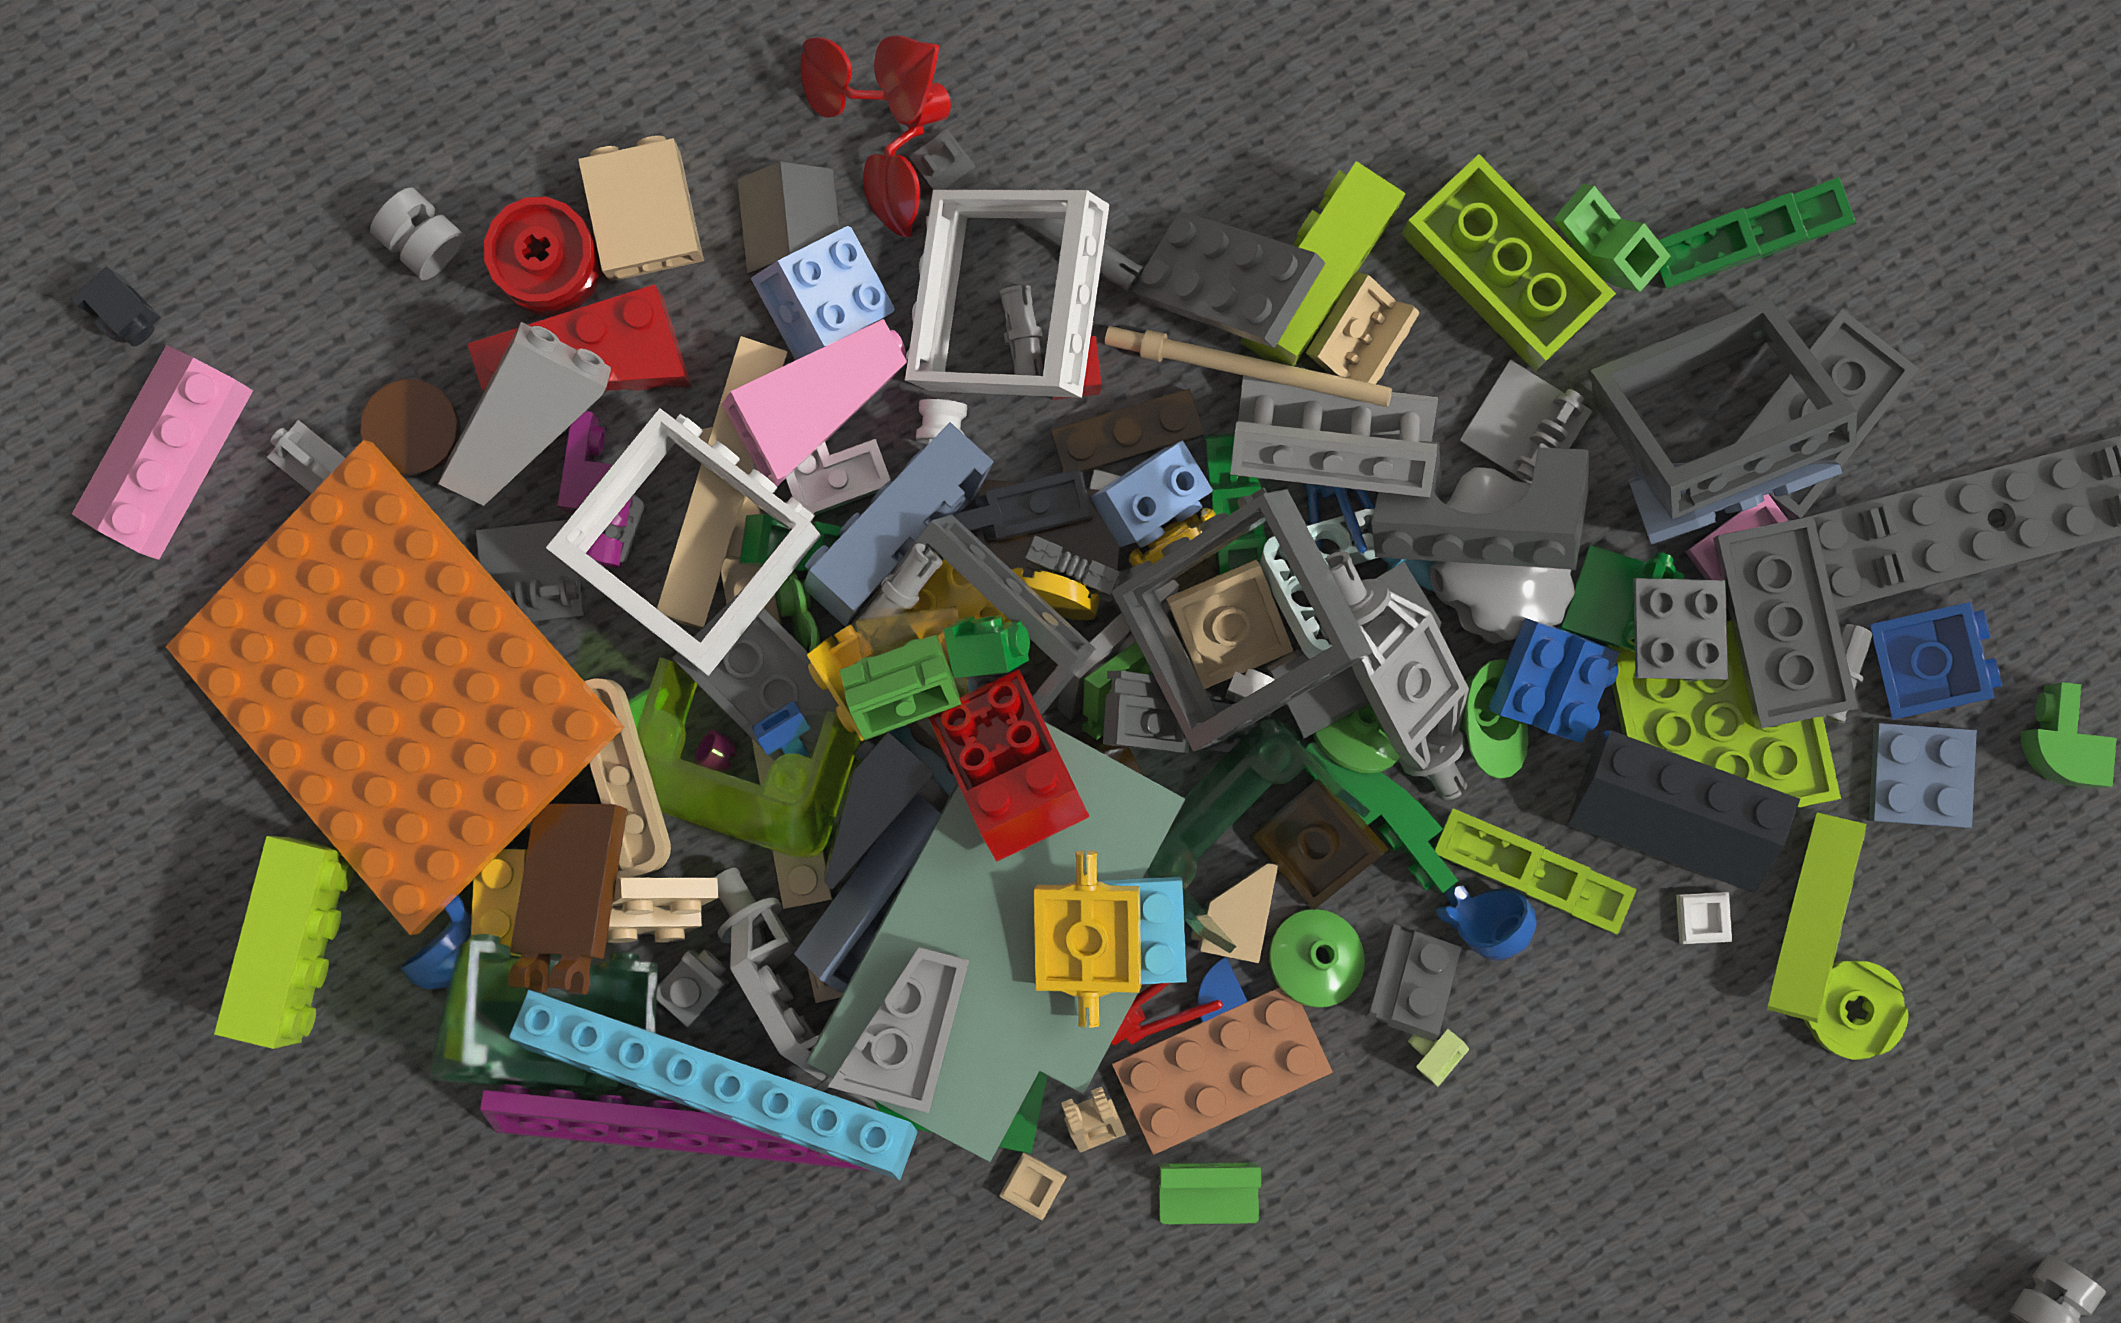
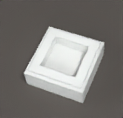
M1729 892L1676 895L1679 944L1732 942Z

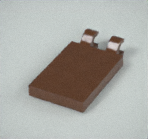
M548 804L532 820L510 953L520 955L521 957L510 969L508 976L509 987L526 988L527 992L531 990L537 993H546L549 986L550 989L566 990L568 994H587L590 986L589 970L591 959L604 960L627 808L616 804ZM551 957L561 958V960L552 968L549 975V965Z

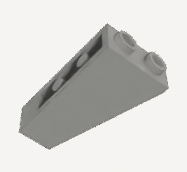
M521 322L452 450L442 472L439 485L484 506L603 395L607 387L611 367L604 364V361L597 354L589 350H576L560 342L557 336L548 329L540 326L531 327Z

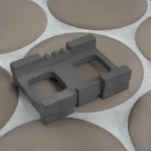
M1035 535L1025 558L1029 561L1027 568L1036 572L1045 571L1081 583L1090 590L1089 595L1097 594L1101 600L1108 603L1111 602L1113 597L1111 591L1117 588L1120 581L1118 580L1119 571L1092 560L1091 565L1088 564L1086 559L1079 561V556L1074 555L1071 557L1070 552L1063 554L1061 553L1063 547Z

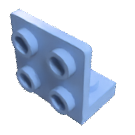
M849 226L776 261L751 277L754 286L795 360L849 336L888 316L895 310L856 235Z

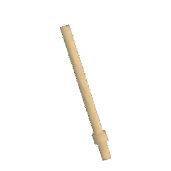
M1109 326L1106 332L1105 345L1140 352L1141 358L1161 362L1163 358L1383 407H1388L1391 399L1392 388L1171 340L1167 339V334L1147 329L1144 334Z

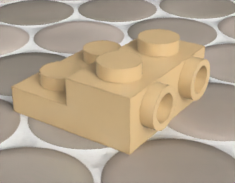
M717 878L617 879L607 942H633L637 940V934L655 935V942L685 940V933L702 926L701 906L718 898Z

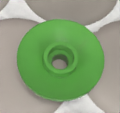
M1371 704L1313 733L1316 743L1331 760L1355 772H1382L1391 768L1400 758L1387 737Z
M1310 909L1290 916L1275 931L1269 948L1270 969L1277 985L1289 998L1304 1006L1324 1008L1344 1001L1355 991L1363 976L1365 957L1363 946L1357 933L1343 918L1326 910ZM1318 947L1328 951L1329 962L1327 964H1322L1317 960L1316 950Z

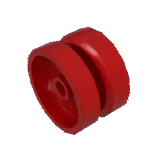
M525 197L507 205L491 221L484 239V262L492 280L521 309L540 316L559 315L580 307L594 293L602 273L593 233L583 219L567 204L549 197ZM548 253L549 256L545 260L540 262V257L543 254Z

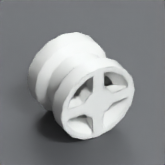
M942 399L920 400L919 413L923 416L922 426L917 429L916 441L929 444L949 422L961 431V420L967 415V405Z

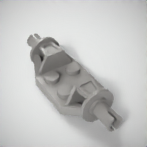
M1340 551L1327 556L1325 560L1330 566L1329 570L1373 651V654L1352 665L1353 671L1394 750L1400 756L1399 762L1405 773L1412 776L1429 775L1439 799L1452 800L1462 794L1459 788L1465 791L1467 783L1464 777L1461 776L1455 761L1459 759L1465 750L1466 741L1459 729L1469 688L1431 612L1389 591L1383 581L1378 579H1365L1361 581L1348 552ZM1381 612H1384L1386 614L1384 616L1377 617Z
M730 868L717 875L715 878L718 880V896L730 915V918L718 930V936L723 943H731L730 969L779 1053L822 1081L823 1083L816 1090L879 1111L871 1098L828 1087L833 1078L806 1063L820 1035L816 1036L813 1028L803 1015L799 1017L795 1010L789 1007L788 1002L793 1000L794 997L779 974L774 975L772 972L798 949L778 917L782 910L779 900L767 898L756 902L737 868ZM766 925L769 926L776 939L767 944L763 927Z

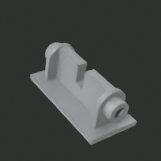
M299 420L289 432L284 428H280L275 432L270 440V443L275 448L267 457L310 493H313L346 459Z

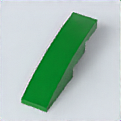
M1840 177L1796 194L1790 192L1746 210L1743 207L1658 240L1671 255L1660 268L1666 289L1779 253L1856 225V220Z
M1235 433L1205 436L1208 482L1213 489L1210 492L1211 509H1213L1216 515L1226 512L1227 516L1240 509L1237 503L1240 498L1252 495L1261 489V485L1256 477L1230 474ZM1264 523L1216 552L1218 576L1254 560H1257L1260 564L1263 549L1267 542L1264 534Z

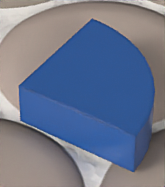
M1226 956L1210 967L1201 982L1198 993V1006L1214 1000H1221L1223 1003L1221 1009L1201 1016L1202 1022L1247 1002Z

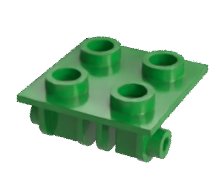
M1590 545L1562 630L1635 652L1633 579H1683L1685 574L1675 571V566L1672 564L1673 558L1665 553H1655L1653 558L1644 562Z

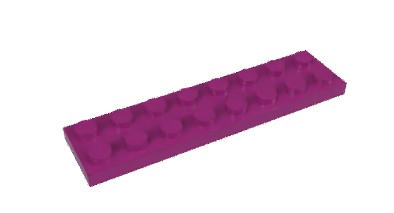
M516 1085L499 1086V1091H483L480 1110L496 1133L871 1171L700 1110L699 1112L679 1110L680 1105L670 1101L653 1100L649 1102V1107L629 1105L630 1100L624 1097L602 1095L599 1097V1102L579 1100V1094L565 1090H551L549 1097L529 1095V1089Z

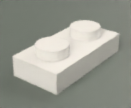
M1249 668L1245 675L1235 671L1225 698L1237 703L1275 679Z

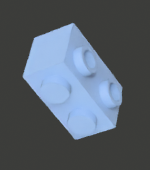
M1182 440L1163 448L1089 498L1119 547L1137 542L1139 547L1142 548L1162 536L1165 531L1161 525L1175 517L1177 522H1181L1202 509L1203 506L1199 500L1212 492L1213 489Z

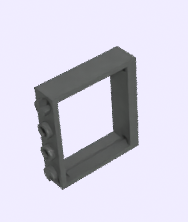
M1770 298L1743 307L1706 324L1698 325L1684 333L1654 343L1647 348L1617 360L1609 361L1591 370L1593 402L1672 520L1856 445L1857 411ZM1766 341L1817 408V411L1675 468L1627 397ZM1686 489V492H1685V493L1680 494V491H1683V490Z
M1261 488L1252 495L1243 496L1237 501L1240 509L1229 516L1224 512L1204 521L1199 525L1201 534L1191 540L1188 537H1183L1170 543L1161 550L1164 556L1162 559L1154 564L1151 561H1146L1131 568V572L1127 574L1129 580L1111 591L1193 752L1222 742L1373 654L1288 490L1267 493L1265 488ZM1267 521L1332 647L1217 714L1155 591Z
M953 515L932 520L891 574H895L911 553L915 544H924L923 554L928 547L938 555L940 554L1012 622L1022 621V625L1026 627L1029 633V638L1058 664L1032 696L1042 715L1096 648ZM882 586L851 624L856 632L859 630L863 632L869 644L875 638V634L879 629L876 628L871 636L860 626L858 620L882 591ZM870 644L874 651L866 657H874L876 655H881V653ZM926 717L907 724L911 729L912 737L920 745L932 749L946 762L947 770L953 775V771L929 718Z

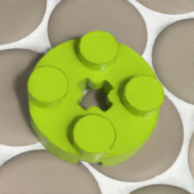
M1838 961L1832 966L1818 1023L1804 1020V1022L1811 1030L1814 1039L1830 1053L1852 1060L1865 1059L1875 1055L1880 1056L1890 1051L1900 1041L1908 1023V1007H1905L1904 997L1901 993L1903 989L1899 981L1885 968L1867 961ZM1860 996L1865 1000L1862 1008L1868 1014L1864 1020L1855 1018L1851 1023L1847 1019L1848 1011L1845 1009V1005L1848 1000L1855 1001Z

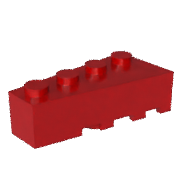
M656 284L528 324L531 327L540 326L548 329L557 336L560 342L576 350L586 349L597 354L604 361V364L611 367L605 391L650 390L651 388L672 386L674 388L692 387L664 297ZM517 328L468 343L482 391L487 387Z

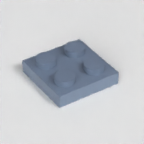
M1883 723L1874 724L1869 821L1972 828L1977 730Z

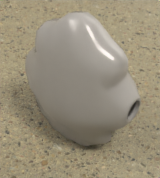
M1474 467L1461 477L1446 505L1466 513H1493L1507 509L1519 502L1527 494L1531 484L1514 481L1491 468ZM1433 561L1429 570L1430 582L1436 595L1442 602L1456 609L1461 627L1471 633L1480 635L1488 643L1493 644L1516 639L1525 617L1550 626L1558 625L1562 622L1565 609L1575 594L1570 569Z

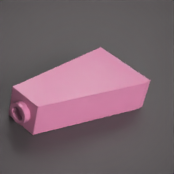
M882 319L730 391L722 406L757 470L778 486L898 373L907 362L904 357L906 354L905 346L899 334L895 330H890L885 320Z

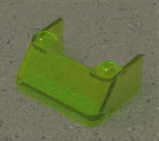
M659 658L639 720L637 733L661 813L792 857L811 858L818 855L828 842L854 760L852 752L860 741L856 731L850 733L841 723L837 713L827 710L812 759L798 754L780 756L770 766L764 786L682 760L680 756L686 738L684 724L697 683L677 662Z

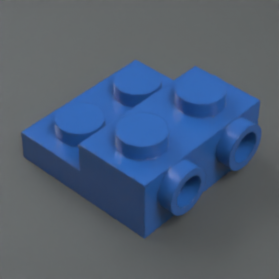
M1972 602L1870 624L1893 720L1995 698L1993 688L2002 686L1996 658L1985 659L1981 640L1991 638L1984 610L1974 612Z
M1525 617L1488 709L1501 716L1524 722L1548 733L1582 743L1586 732L1592 731L1599 722L1600 713L1597 706L1605 687L1612 685L1618 676L1616 660L1619 652L1594 640Z

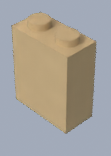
M664 136L646 137L637 142L638 146L619 150L616 146L600 147L592 150L590 157L578 159L602 272L610 282L704 261L681 153L674 138L666 140Z

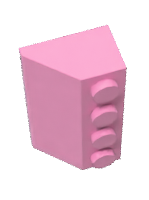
M166 345L72 515L95 530L138 553L159 560L253 390L211 366Z

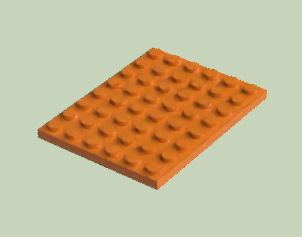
M363 440L166 646L409 935L419 934L624 728L615 715L375 444Z

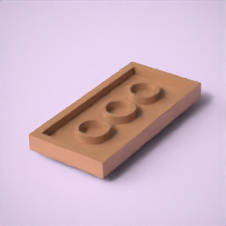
M1279 986L1210 1020L1193 1025L1112 1063L1153 1155L1333 1073L1303 1006L1289 998Z

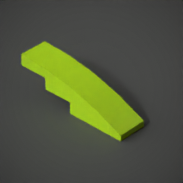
M1454 808L1435 848L1436 853L1443 859L1615 935H1618L1637 890L1592 871L1591 868L1549 851L1544 846Z
M1817 812L1792 904L1767 1010L1818 1023L1841 936L1842 924L1867 824Z

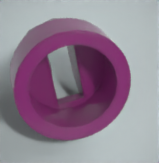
M711 730L699 743L694 763L709 772H725L732 767V764L727 761L728 757H737L735 744L727 736Z

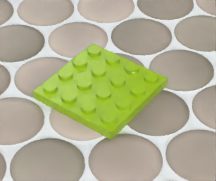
M1732 620L1726 621L1728 679L1726 680L1703 679V681H1683V679L1635 678V652L1606 645L1619 652L1616 660L1618 676L1612 684L1623 735L1800 798L1798 807L1841 799L1823 716L1756 730Z

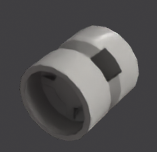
M411 187L398 192L383 205L372 221L370 233L392 253L401 251L400 260L421 280H428L441 272L457 255L464 243L465 235L444 215L434 216L435 208Z
M2047 1254L2032 1276L2036 1286L2034 1289H2023L2009 1310V1313L2022 1323H2080V1316H2091L2106 1294V1291L2074 1267L2053 1255ZM2060 1293L2064 1295V1301L2061 1305L2054 1301Z

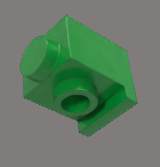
M1000 615L978 619L971 616L943 628L953 678L1007 673L1029 661L1030 638L1026 627L1022 625V621L1002 623Z

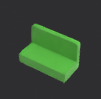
M1257 1162L1159 1164L1160 1222L1162 1224L1257 1223L1259 1220L1258 1188H1261L1260 1165Z

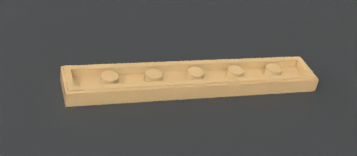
M741 336L707 444L712 447L716 441L722 443L739 457L740 460L736 466L749 475L754 463L722 403L730 391L783 367L787 351ZM702 463L657 607L670 620L698 629H702L705 625L744 497L743 494Z

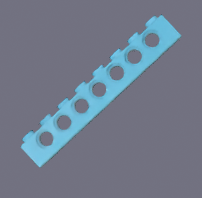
M528 990L509 1036L511 1040L526 1050L900 1180L918 1133L909 1121Z

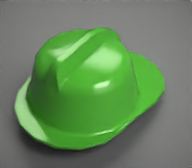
M1504 659L1489 661L1479 668L1475 675L1467 677L1465 682L1469 691L1460 724V729L1467 734L1470 753L1476 765L1488 776L1498 779L1510 777L1522 767L1527 756L1528 747L1527 723L1501 716L1488 709L1507 663Z

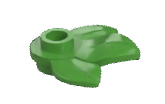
M792 571L775 593L777 606L781 618L791 616L795 640L806 651L809 644L810 651H812L820 644V637L815 619L807 610V608L811 607L810 594L803 589L805 579L799 580L795 571Z

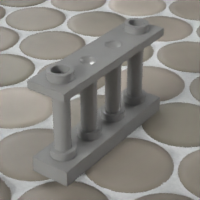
M1243 375L1239 418L1236 422L1230 474L1430 498L1437 457V444L1419 441H1432L1438 397L1392 392L1389 406L1383 407Z

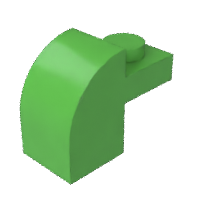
M1583 184L1553 218L1555 224L1573 244L1571 248L1601 279L1619 288L1641 292L1671 257L1645 223L1621 219L1594 185Z
M2060 682L2044 685V693L2039 694L2035 707L2036 719L2041 722V729L2021 731L2022 749L2029 764L2042 777L2057 784L2094 789L2113 787L2117 738L2077 733L2081 684Z

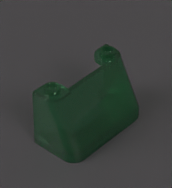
M490 934L471 935L468 941L458 946L432 1053L430 1075L432 1079L497 1087L501 1085H516L529 1090L548 1092L551 1090H565L579 1095L591 1096L617 1095L635 1089V1087L526 1050L511 1040L509 1036L528 993L526 988H513L508 985L510 969L521 956L510 955L509 946L500 944V937ZM635 953L610 954L609 961L590 965V986L586 995L568 994L566 990L550 989L549 986L546 993L539 994L655 1033L658 964L640 961V955ZM550 960L549 975H550V972H551L552 968H553L559 961H557V960Z

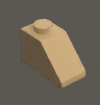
M1269 863L1261 865L1207 901L1205 911L1196 910L1191 939L1199 941L1198 951L1259 963L1278 865Z

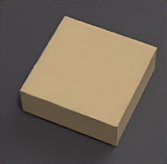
M1023 1152L999 1196L1043 1221L1067 1175L1034 1156Z

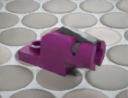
M585 411L570 425L557 505L568 513H575L613 466L612 464L593 462L594 455L601 456L603 452L605 428L599 426L600 420L592 412ZM633 494L588 549L586 554L601 566L622 568V564H625L628 559L645 507L644 502Z

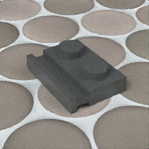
M1107 671V679H1112L1111 694H1106L1103 744L1170 753H1189V743L1155 676L1127 671Z
M1393 924L1386 940L1366 1019L1373 1021L1375 1018L1384 1021L1389 1027L1434 1042L1440 1033L1461 947L1416 931L1410 933L1401 930V926Z

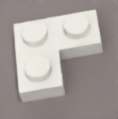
M873 439L832 455L829 454L827 445L824 442L786 480L793 498L799 501L812 514L818 515L877 493L890 481V477L877 441Z

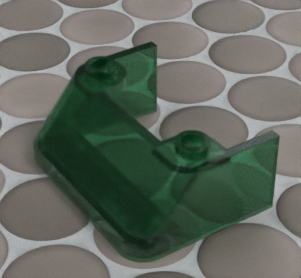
M1275 719L1264 720L1254 726L1187 794L1147 870L1149 878H1182L1185 921L1198 935L1228 953H1231L1237 946L1185 888L1194 879L1197 871V860L1272 784H1283L1291 781L1307 766L1335 796L1363 818L1371 812L1292 729Z

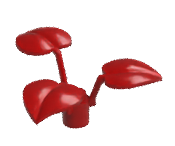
M902 35L885 37L877 47L874 60L875 78L883 90H855L848 86L852 76V66L843 49L835 42L823 37L806 39L802 45L801 79L806 98L816 113L826 118L841 115L845 108L846 97L849 99L885 100L889 103L890 110L897 122L908 127L906 132L885 147L884 156L881 154L868 156L864 166L863 186L869 205L882 223L897 235L911 237L912 225L919 208V180L911 163L902 155L895 154L910 139L923 135V125L943 121L950 114L951 102L947 90L938 82L932 83L940 46L934 43L920 42Z

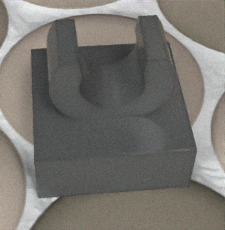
M948 129L909 156V161L932 192L933 190H951L976 172V166Z

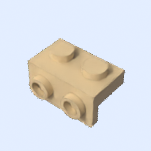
M1356 272L1306 351V354L1330 375L1376 384L1384 374L1385 368L1398 347L1407 337L1410 328L1419 315V311L1413 305L1396 301L1368 274Z

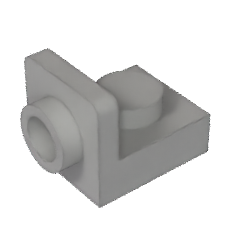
M694 949L688 950L681 958L682 961L652 992V995L686 1027H689L730 983L722 976L726 967L705 949L700 955Z

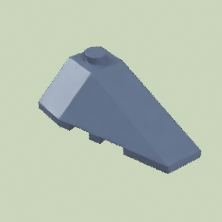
M1818 460L1673 520L1638 468L1635 469L1637 477L1628 479L1647 536L1651 544L1716 522L1715 512L1725 509L1726 513L1742 512L1758 506L1759 503L1764 501V495L1772 492L1774 497L1787 495L1840 475L1842 470L1840 464L1834 460ZM1674 463L1673 466L1677 468L1687 463ZM1686 489L1683 490V491H1680V494L1685 493V492H1686Z

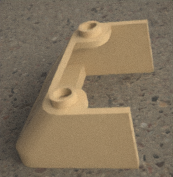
M598 678L590 679L584 682L624 726L589 763L601 804H616L628 809L617 879L641 878L665 865L671 851L669 836L625 691L615 681Z

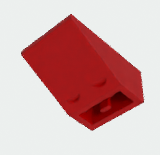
M1019 669L960 697L961 705L928 717L979 832L996 862L1090 817Z

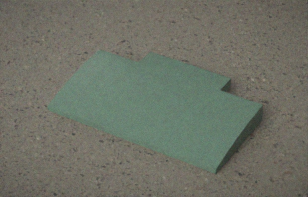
M1046 722L1049 733L1090 817L996 862L979 832L957 783L806 1060L807 1064L834 1078L919 947L969 959L929 1113L876 1099L872 1100L991 1162L1039 1071L1084 1094L1137 993L1112 992L1099 997L1100 1025L1089 1028L1088 1008V1024L1086 1028L1078 1026L1077 996H1072L1062 991H1036L1034 888L1037 884L1066 885L1076 881L1075 852L1086 850V855L1089 850L1097 852V881L1143 879L1185 801V798Z

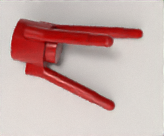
M1170 983L1151 984L1136 995L1111 1044L1117 1045L1124 1039H1127L1133 1045L1145 1036L1222 1008L1223 1003L1221 1000H1214L1141 1026L1139 1023L1145 1020V1015L1140 1006Z

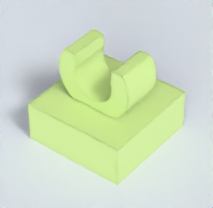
M1449 1029L1446 1030L1439 1040L1436 1039L1434 1042L1412 1035L1408 1040L1411 1046L1424 1056L1416 1068L1437 1087H1439L1469 1050L1466 1044Z

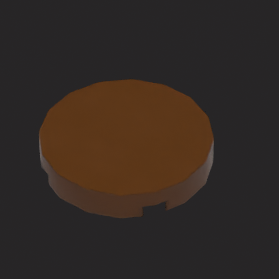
M402 379L386 384L371 396L362 413L360 433L362 440L373 442L402 476L419 477L428 474L429 471L436 469L438 466L441 467L447 462L459 439L461 423L454 405L439 388L423 380Z

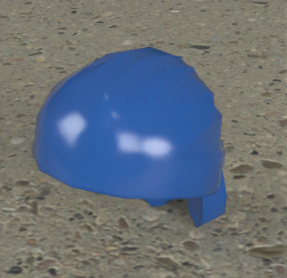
M1463 885L1451 886L1446 890L1447 898L1452 907L1444 906L1436 909L1437 915L1442 921L1452 925L1453 929L1459 931L1462 939L1475 953L1488 960L1500 961L1518 954L1529 946L1536 930L1537 921L1535 910L1521 892L1509 888H1500L1480 893L1471 898Z
M460 894L445 907L451 922L427 946L400 966L401 971L412 984L426 989L447 988L469 977L472 914H470Z

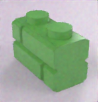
M936 634L924 639L909 641L903 647L876 657L863 658L856 664L839 670L848 709L864 740L961 705L951 666Z

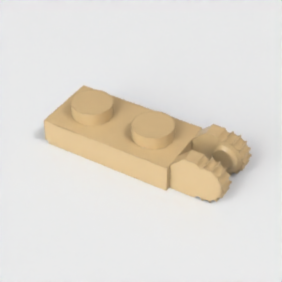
M1102 1087L1091 1091L1092 1099L1079 1104H1075L1073 1099L1061 1103L1066 1115L1064 1120L1071 1138L1080 1153L1126 1135L1111 1099L1107 1100Z

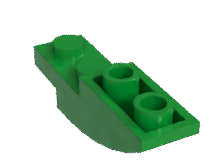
M1311 742L1300 750L1306 757L1300 764L1313 781L1323 774L1367 825L1376 818L1379 819L1382 823L1377 828L1379 835L1394 852L1400 848L1412 861L1407 870L1424 891L1432 887L1436 893H1444L1458 882L1454 874L1428 843L1443 828L1405 789L1382 772L1360 773L1342 767L1331 760L1317 743Z

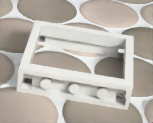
M933 190L929 216H926L927 234L924 254L919 262L920 281L917 301L912 309L913 329L910 349L905 357L908 359L905 380L928 391L1082 398L1109 204L1088 190ZM967 218L1065 219L1043 376L945 372Z
M659 408L546 548L709 676L821 537V534L811 523L815 515L804 508L799 501L791 497L787 503L783 502L773 494L777 486L762 473L753 469L749 475L736 466L740 459L730 449L719 441H716L712 447L699 438L703 431L689 418H685L680 414L675 420ZM675 443L790 530L789 534L701 643L586 554L588 549Z

